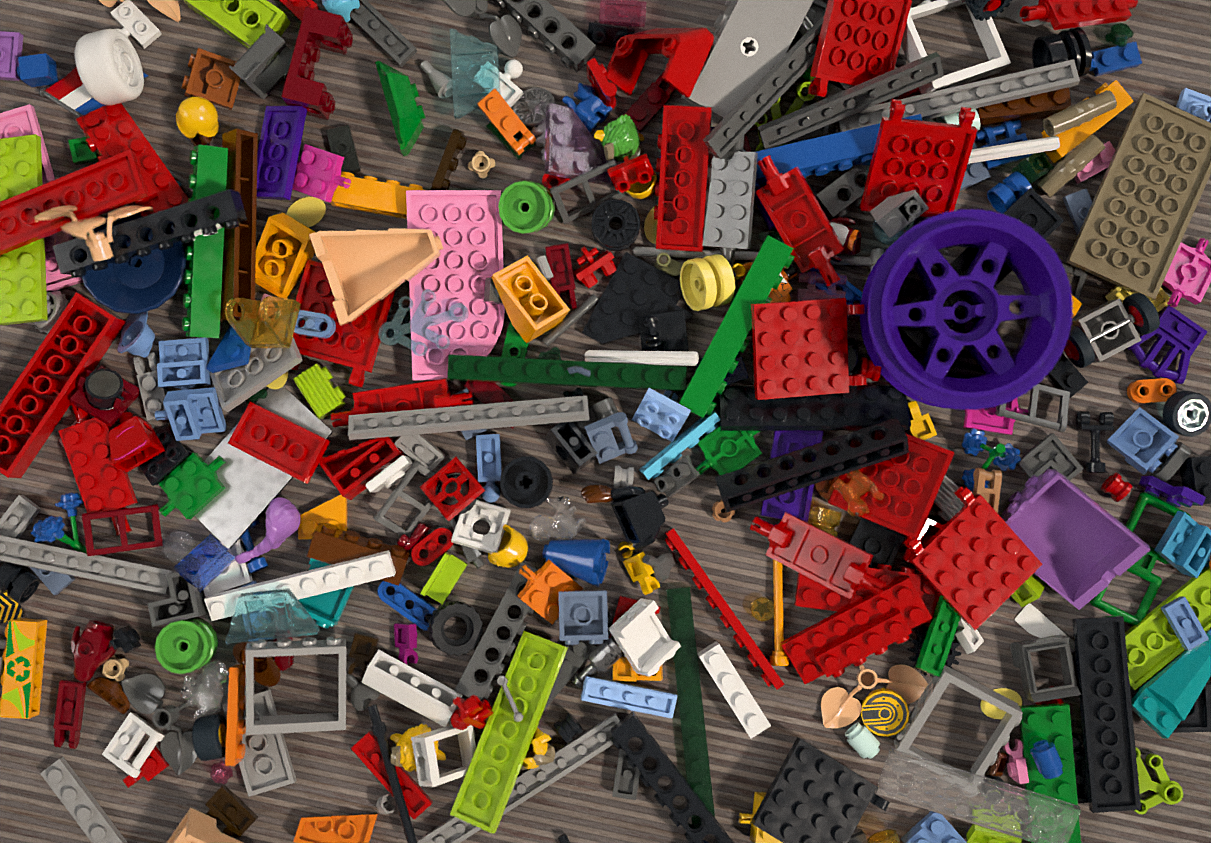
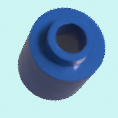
M1047 740L1035 742L1030 752L1039 773L1043 774L1045 779L1060 776L1063 773V764L1054 743Z

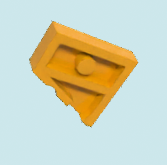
M339 495L301 514L298 539H312L319 523H330L335 525L337 529L347 531V498Z

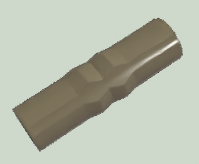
M1106 90L1087 100L1080 101L1065 110L1043 120L1044 130L1049 137H1053L1073 127L1080 126L1082 123L1089 122L1093 118L1115 109L1117 106L1116 98L1110 90Z
M1091 134L1072 152L1068 153L1062 161L1058 162L1055 168L1037 183V186L1045 195L1051 198L1106 147L1100 139Z

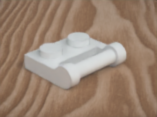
M130 712L102 755L128 775L137 778L141 772L140 768L157 742L162 741L165 734L154 728L137 714ZM145 735H149V739L133 763H129V759Z

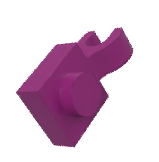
M394 623L395 647L399 648L398 660L407 665V658L409 656V663L416 664L418 662V655L413 650V648H417L416 624Z

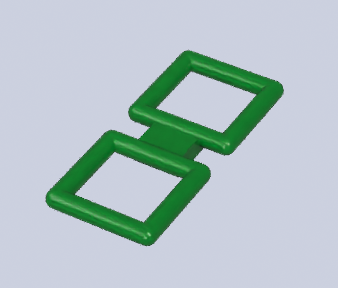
M1142 492L1133 507L1125 527L1132 532L1134 531L1146 503L1172 516H1175L1177 511H1185L1146 492ZM1149 546L1150 551L1126 570L1150 582L1135 616L1102 600L1107 587L1090 601V604L1112 616H1123L1124 622L1132 626L1139 624L1146 617L1162 583L1161 577L1151 573L1157 560L1164 564H1169V562L1155 552V548Z

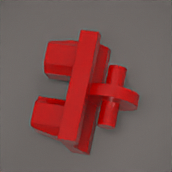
M646 153L631 160L627 155L623 157L624 163L607 169L616 191L619 190L620 193L628 191L631 184L636 182L642 184L650 182L652 176L655 175Z
M583 247L580 249L583 256L576 259L579 265L585 264L573 271V275L587 288H591L598 283L597 278L593 274L595 270L600 268L605 276H609L616 271L612 260L615 257L611 252L605 250L595 258H592L599 253L597 248L595 247L588 252Z
M474 694L466 700L457 697L452 701L459 709L452 713L450 721L451 725L458 730H464L469 725L483 729L486 725L484 719L492 715L493 710L488 701H480L478 696Z

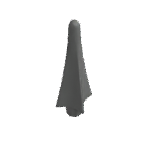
M452 518L449 522L455 530L457 521L455 518ZM461 545L468 563L471 564L473 562L477 569L485 565L481 558L484 555L482 551Z

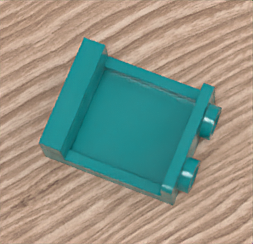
M311 558L309 570L331 564ZM354 586L295 600L289 608L295 610L294 614L304 619H307V617L315 619V623L321 627H333L338 624Z

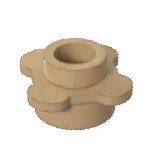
M478 151L472 161L468 163V169L475 171L479 174L480 178L484 179L488 176L489 170L495 167L496 163L493 158L489 159L483 151Z
M113 655L103 665V677L122 681L125 678L124 672L126 667L129 666V661L126 658L119 659Z

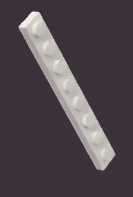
M388 550L208 595L204 601L211 620L214 621L395 575L396 571Z

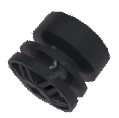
M1080 27L1063 30L1058 34L1051 33L1039 36L1034 40L1032 46L1034 68L1074 59L1079 77L1089 73L1092 62L1091 46L1086 33Z

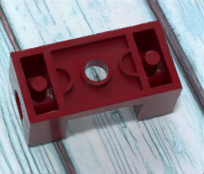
M305 7L281 97L288 106H302L306 108V115L328 120L329 115L333 114L335 110L333 96L327 92V87L324 83L314 81L315 73L313 69L315 63L319 62L320 49L346 55L347 48L352 46L353 34H351L343 16Z

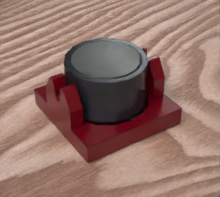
M100 366L95 371L88 369L85 378L83 376L80 377L78 390L70 398V402L111 427L141 393L138 387L121 378L116 371Z

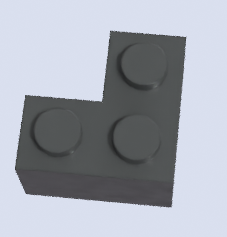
M197 568L166 574L171 598L147 603L152 627L208 614L204 601V590Z

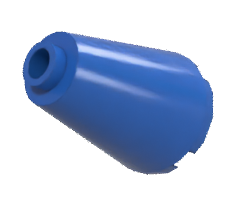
M606 539L551 540L549 544L544 546L543 558H546V562L549 559L564 572L599 587V584H602L608 567L609 561H606L605 553L610 554V542Z

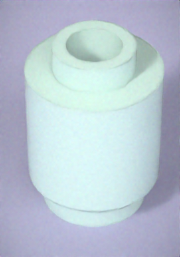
M857 722L845 732V736L848 738L847 742L862 759L867 757L871 759L880 751L878 748L880 742L865 725Z

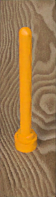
M773 559L774 650L772 655H770L771 666H788L789 657L781 645V642L784 641L782 563Z

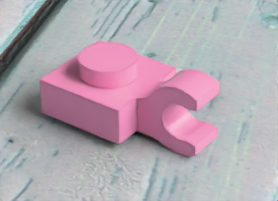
M1015 739L1016 745L1013 749L1009 748V742H1007L1002 748L1009 754V763H1007L1008 775L1019 784L1029 783L1026 760L1022 755L1023 744L1021 740Z

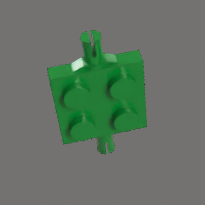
M719 426L697 443L704 454L705 461L694 468L697 471L701 469L699 471L700 476L710 468L717 471L719 475L743 468L762 454L755 444L753 437L760 431H721Z
M193 452L159 483L169 499L159 509L162 512L161 514L166 517L177 508L186 519L191 520L225 489V486L218 479L216 471L226 461L218 455L214 461L208 464L203 461L198 453Z

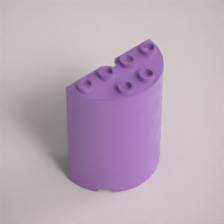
M1048 469L1038 477L1033 475L1025 484L1026 487L1021 492L1016 491L1009 498L1010 504L1000 516L1043 564L1034 574L1078 610L1104 590L1115 576L1123 574L1150 551L1148 544L1056 469Z

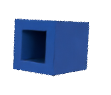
M46 53L18 57L19 66H17V74L30 87L52 85L58 82L56 61Z

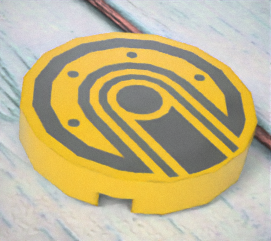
M881 688L873 690L861 704V717L864 725L869 731L878 736L888 737L896 735L905 728L908 722L909 710L906 700L892 689Z

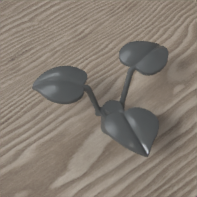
M442 0L459 16L473 18L479 15L480 19H493L495 22H492L488 27L492 42L506 56L514 58L517 55L522 32L519 23L512 16L504 15L499 19L497 15L486 14L487 0Z
M213 668L202 672L195 681V687L200 694L178 707L173 705L163 707V701L160 699L165 694V685L161 678L155 674L145 673L123 680L122 687L124 693L137 711L143 714L154 713L152 721L157 728L175 730L164 736L160 749L165 761L173 768L176 775L185 772L197 759L192 743V731L183 732L181 727L174 726L173 724L179 719L180 710L202 697L205 704L212 708L222 707V704L228 702L229 671Z

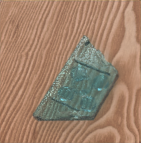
M450 29L455 119H460L479 108L476 103L494 88L501 95L499 54L496 45L481 42L476 37L466 36L459 33L456 29Z
M289 588L241 593L225 642L230 644L259 641V639L269 640L317 635L320 629Z

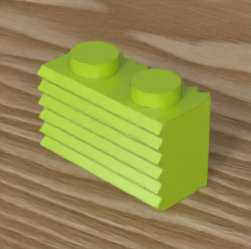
M315 364L297 377H294L293 380L316 416L323 420L346 405L343 400L346 396L339 386L335 387L330 379L333 376L326 366L322 367L319 364Z

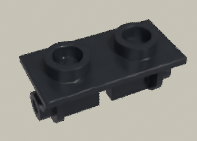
M597 21L589 22L588 38L595 45L616 47V43L621 37L635 33V28H631V26L624 27L597 23Z

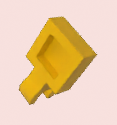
M908 402L911 427L908 430L909 434L922 440L936 436L937 433L929 413L921 415L917 402Z
M643 551L622 562L632 581H638L643 594L647 595L652 593L653 590L660 588V583L655 577L651 576L654 573L652 567L643 563V557L645 556Z

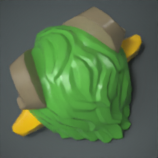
M626 114L624 116L621 115L611 123H607V126H604V130H597L594 134V138L602 143L607 161L612 159L617 162L624 161L623 157L627 155L631 160L643 155V147L640 145V141H644L643 134L637 132L633 120Z

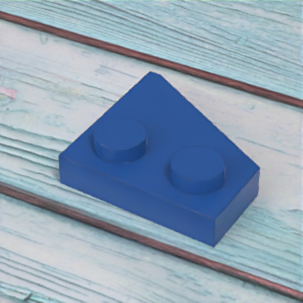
M248 319L231 324L206 369L215 373L249 364L255 323Z

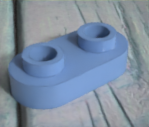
M304 310L292 312L287 321L288 327L292 332L298 335L322 339L331 337L336 329L335 321L330 316ZM305 320V325L300 327V322ZM327 323V329L322 331V325Z

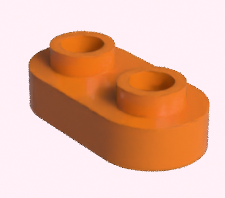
M1167 378L1137 380L1130 383L1127 388L1128 398L1137 404L1166 402L1169 397L1177 392L1175 383ZM1164 386H1166L1168 389V392L1166 394L1163 392ZM1141 387L1145 390L1144 395L1140 394Z

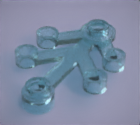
M426 289L421 294L422 301L410 323L401 325L407 311L413 308L414 302L407 296L399 299V308L391 322H386L380 327L379 338L386 345L399 343L413 350V353L417 356L426 355L428 351L427 345L423 342L416 343L404 336V334L415 332L435 343L439 349H447L450 346V339L445 335H438L427 329V327L450 320L458 323L464 322L469 316V310L464 304L456 303L451 306L449 311L424 318L430 305L436 300L435 292ZM428 292L433 294L431 301L425 300V294ZM405 299L410 301L408 308H403L402 302ZM457 308L463 310V314L460 317H456L454 314ZM389 329L394 330L395 334L392 338H388L386 335ZM441 338H446L447 345L444 347L439 345ZM418 345L424 346V352L421 354L416 351Z

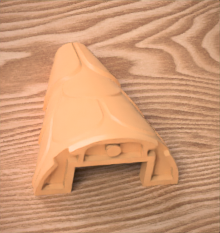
M389 228L388 231H318L309 234L316 256L323 263L335 298V301L332 303L340 325L354 321L379 300L387 297L403 282L410 281L441 255L440 250L444 249L439 235L434 237L432 230Z

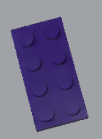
M266 106L257 152V199H291L307 113L306 108L302 106Z
M774 431L770 459L821 443L823 431ZM814 484L762 501L760 515L782 519L785 512H788L808 522Z

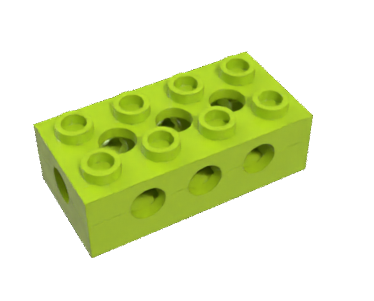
M183 0L190 9L248 49L263 33L265 34L266 24L281 37L291 23L282 10L267 0Z

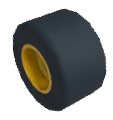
M221 714L200 717L194 722L192 743L197 757L202 761L225 757L227 721Z

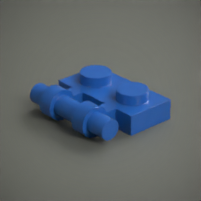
M1008 120L1002 122L999 126L982 128V131L976 133L975 140H985L987 145L980 147L983 148L1027 141L1026 133L1016 135L1015 130L1022 127L1020 120L1012 122ZM1004 134L1006 139L997 141L995 136ZM1032 154L983 162L988 170L1028 158Z

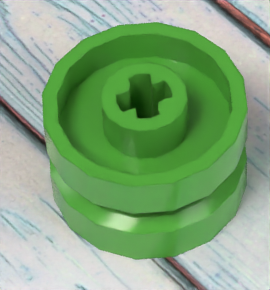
M520 181L508 186L500 196L498 205L499 214L504 224L512 231L522 234L542 230L551 222L555 212V202L549 189L541 183L533 181ZM528 203L529 210L525 211L524 206Z
M189 618L172 622L161 630L156 639L155 652L157 659L165 669L172 673L184 674L202 668L213 659L218 647L217 634L211 624L200 618Z

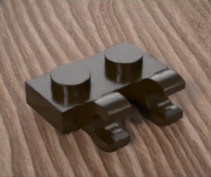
M225 785L221 786L205 804L210 809L206 815L221 819L227 825L221 833L230 837L234 833L238 837L242 836L258 818Z

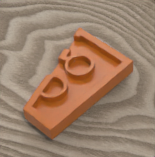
M378 814L302 817L293 842L369 843Z

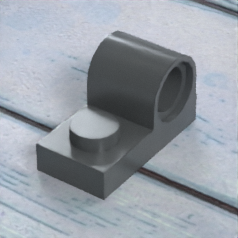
M612 397L589 407V420L573 421V423L583 435H587L585 426L618 413Z

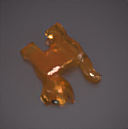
M860 470L846 473V477L851 479L847 484L838 479L832 485V488L838 490L843 499L848 503L847 512L851 516H862L865 513H869L866 502L860 498L868 491L877 500L884 498V494L879 492L875 483L869 477L862 474Z

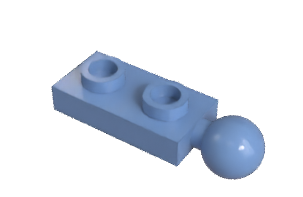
M500 434L476 435L478 482H486V486L483 487L485 491L482 493V498L486 502L492 503L500 497V490L495 485V481L501 480L502 474Z

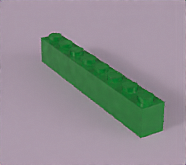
M198 144L194 147V150L190 151V164L193 165V174L189 175L188 185L192 189V198H189L188 202L226 190L228 148ZM219 209L214 213L215 220L220 216ZM197 216L192 220L193 227L197 224ZM224 228L218 229V233L211 236H203V234L195 236L196 240L190 242V246H186L185 258L189 260V270H185L184 282L188 284V294H184L183 306L187 308V317H183L182 330L186 332V336L219 338Z
M767 236L679 402L680 405L690 409L691 412L704 418L705 414L711 415L717 404L713 402L716 393L722 394L727 385L724 378L728 372L731 374L734 372L739 362L735 360L738 352L744 353L750 341L746 337L749 331H752L751 304L771 302L772 298L768 297L772 288L778 289L783 279L780 276L783 267L788 269L795 257L791 255L792 247Z

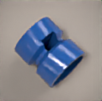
M1013 172L1002 183H998L987 191V197L993 208L998 213L1003 214L1032 186L1021 173Z

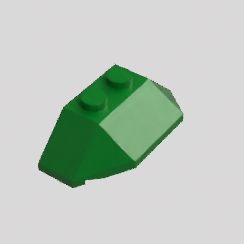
M381 61L375 62L400 151L403 156H407L424 128L422 119H426L422 105H417L416 98L420 97L416 83L411 84L407 75Z

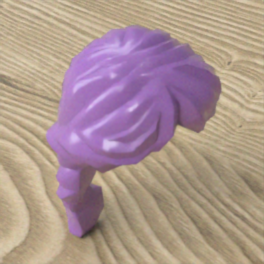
M277 497L269 503L265 522L266 537L253 550L238 554L235 557L238 564L248 562L250 559L258 557L271 549L278 548L287 537L298 529L301 520L300 513L291 501L283 497Z

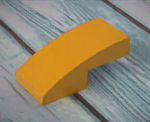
M621 656L613 664V681H662L663 664L657 673L645 676L637 674L626 656Z

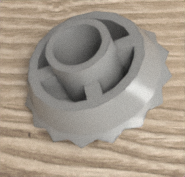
M61 291L47 292L48 321L32 322L35 325V329H38L40 332H50L67 307L69 301L66 299V294H62Z

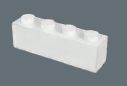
M715 641L699 651L697 655L749 737L753 738L771 725L720 644Z
M380 650L377 651L368 665L362 679V683L443 727H446L457 707L452 700L462 697V694Z

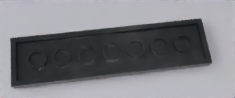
M1029 188L1003 213L1031 227L1044 239L1064 222L1032 188ZM967 247L950 263V266L959 277L964 275L979 249ZM983 261L981 264V268L985 273H989L990 262ZM1005 262L1002 264L994 287L1012 271ZM926 288L909 304L924 302L929 294ZM953 292L946 298L943 307H949L960 301L967 302L970 305L973 304L964 294ZM957 306L955 308L954 314L956 318L962 319L965 316V310L962 307ZM910 309L908 314L910 320L917 322L920 319V312L917 309ZM949 320L944 321L949 329L955 325ZM899 328L923 353L926 352L931 338L926 334L924 328Z
M726 386L722 394H718L721 431L860 430L894 418H898L903 430H909L911 427L907 397L893 386H849V393L765 400L755 399V386Z
M1116 615L1073 618L1078 688L1081 693L1079 699L1089 811L1101 813L1141 810L1124 617Z

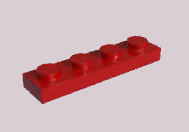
M369 731L351 749L393 796L376 736H373L372 732ZM395 766L409 815L415 820L433 801L403 767Z

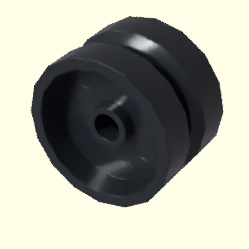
M522 456L512 460L505 466L501 474L500 487L503 496L510 504L519 508H533L541 505L549 498L553 490V477L550 469L544 462L534 457ZM526 478L532 480V484L529 487L523 485V481Z

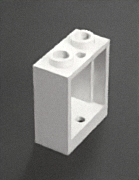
M449 725L411 737L419 786L435 787L466 775L476 750L475 731L472 725H469L464 730H458ZM457 734L463 767L439 775L434 741Z

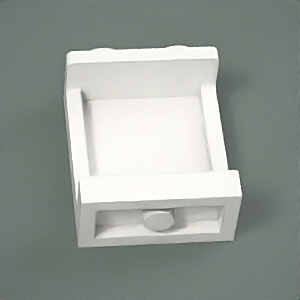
M641 598L611 625L608 630L637 674L651 676L658 672L660 666L666 660L675 655V651L681 645L678 641L670 639L654 612L658 609L655 601Z

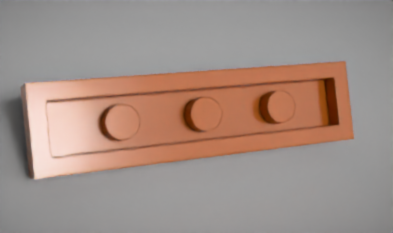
M236 664L229 667L225 766H236L245 756L246 748L245 744H242V738L246 732V720H243L244 710H246V695H244L246 664Z

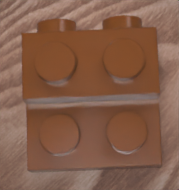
M198 48L197 53H191L188 67L192 68L190 77L185 75L181 89L186 90L185 96L189 98L202 97L209 100L212 104L232 110L241 78L229 67L230 65L234 67L237 61Z

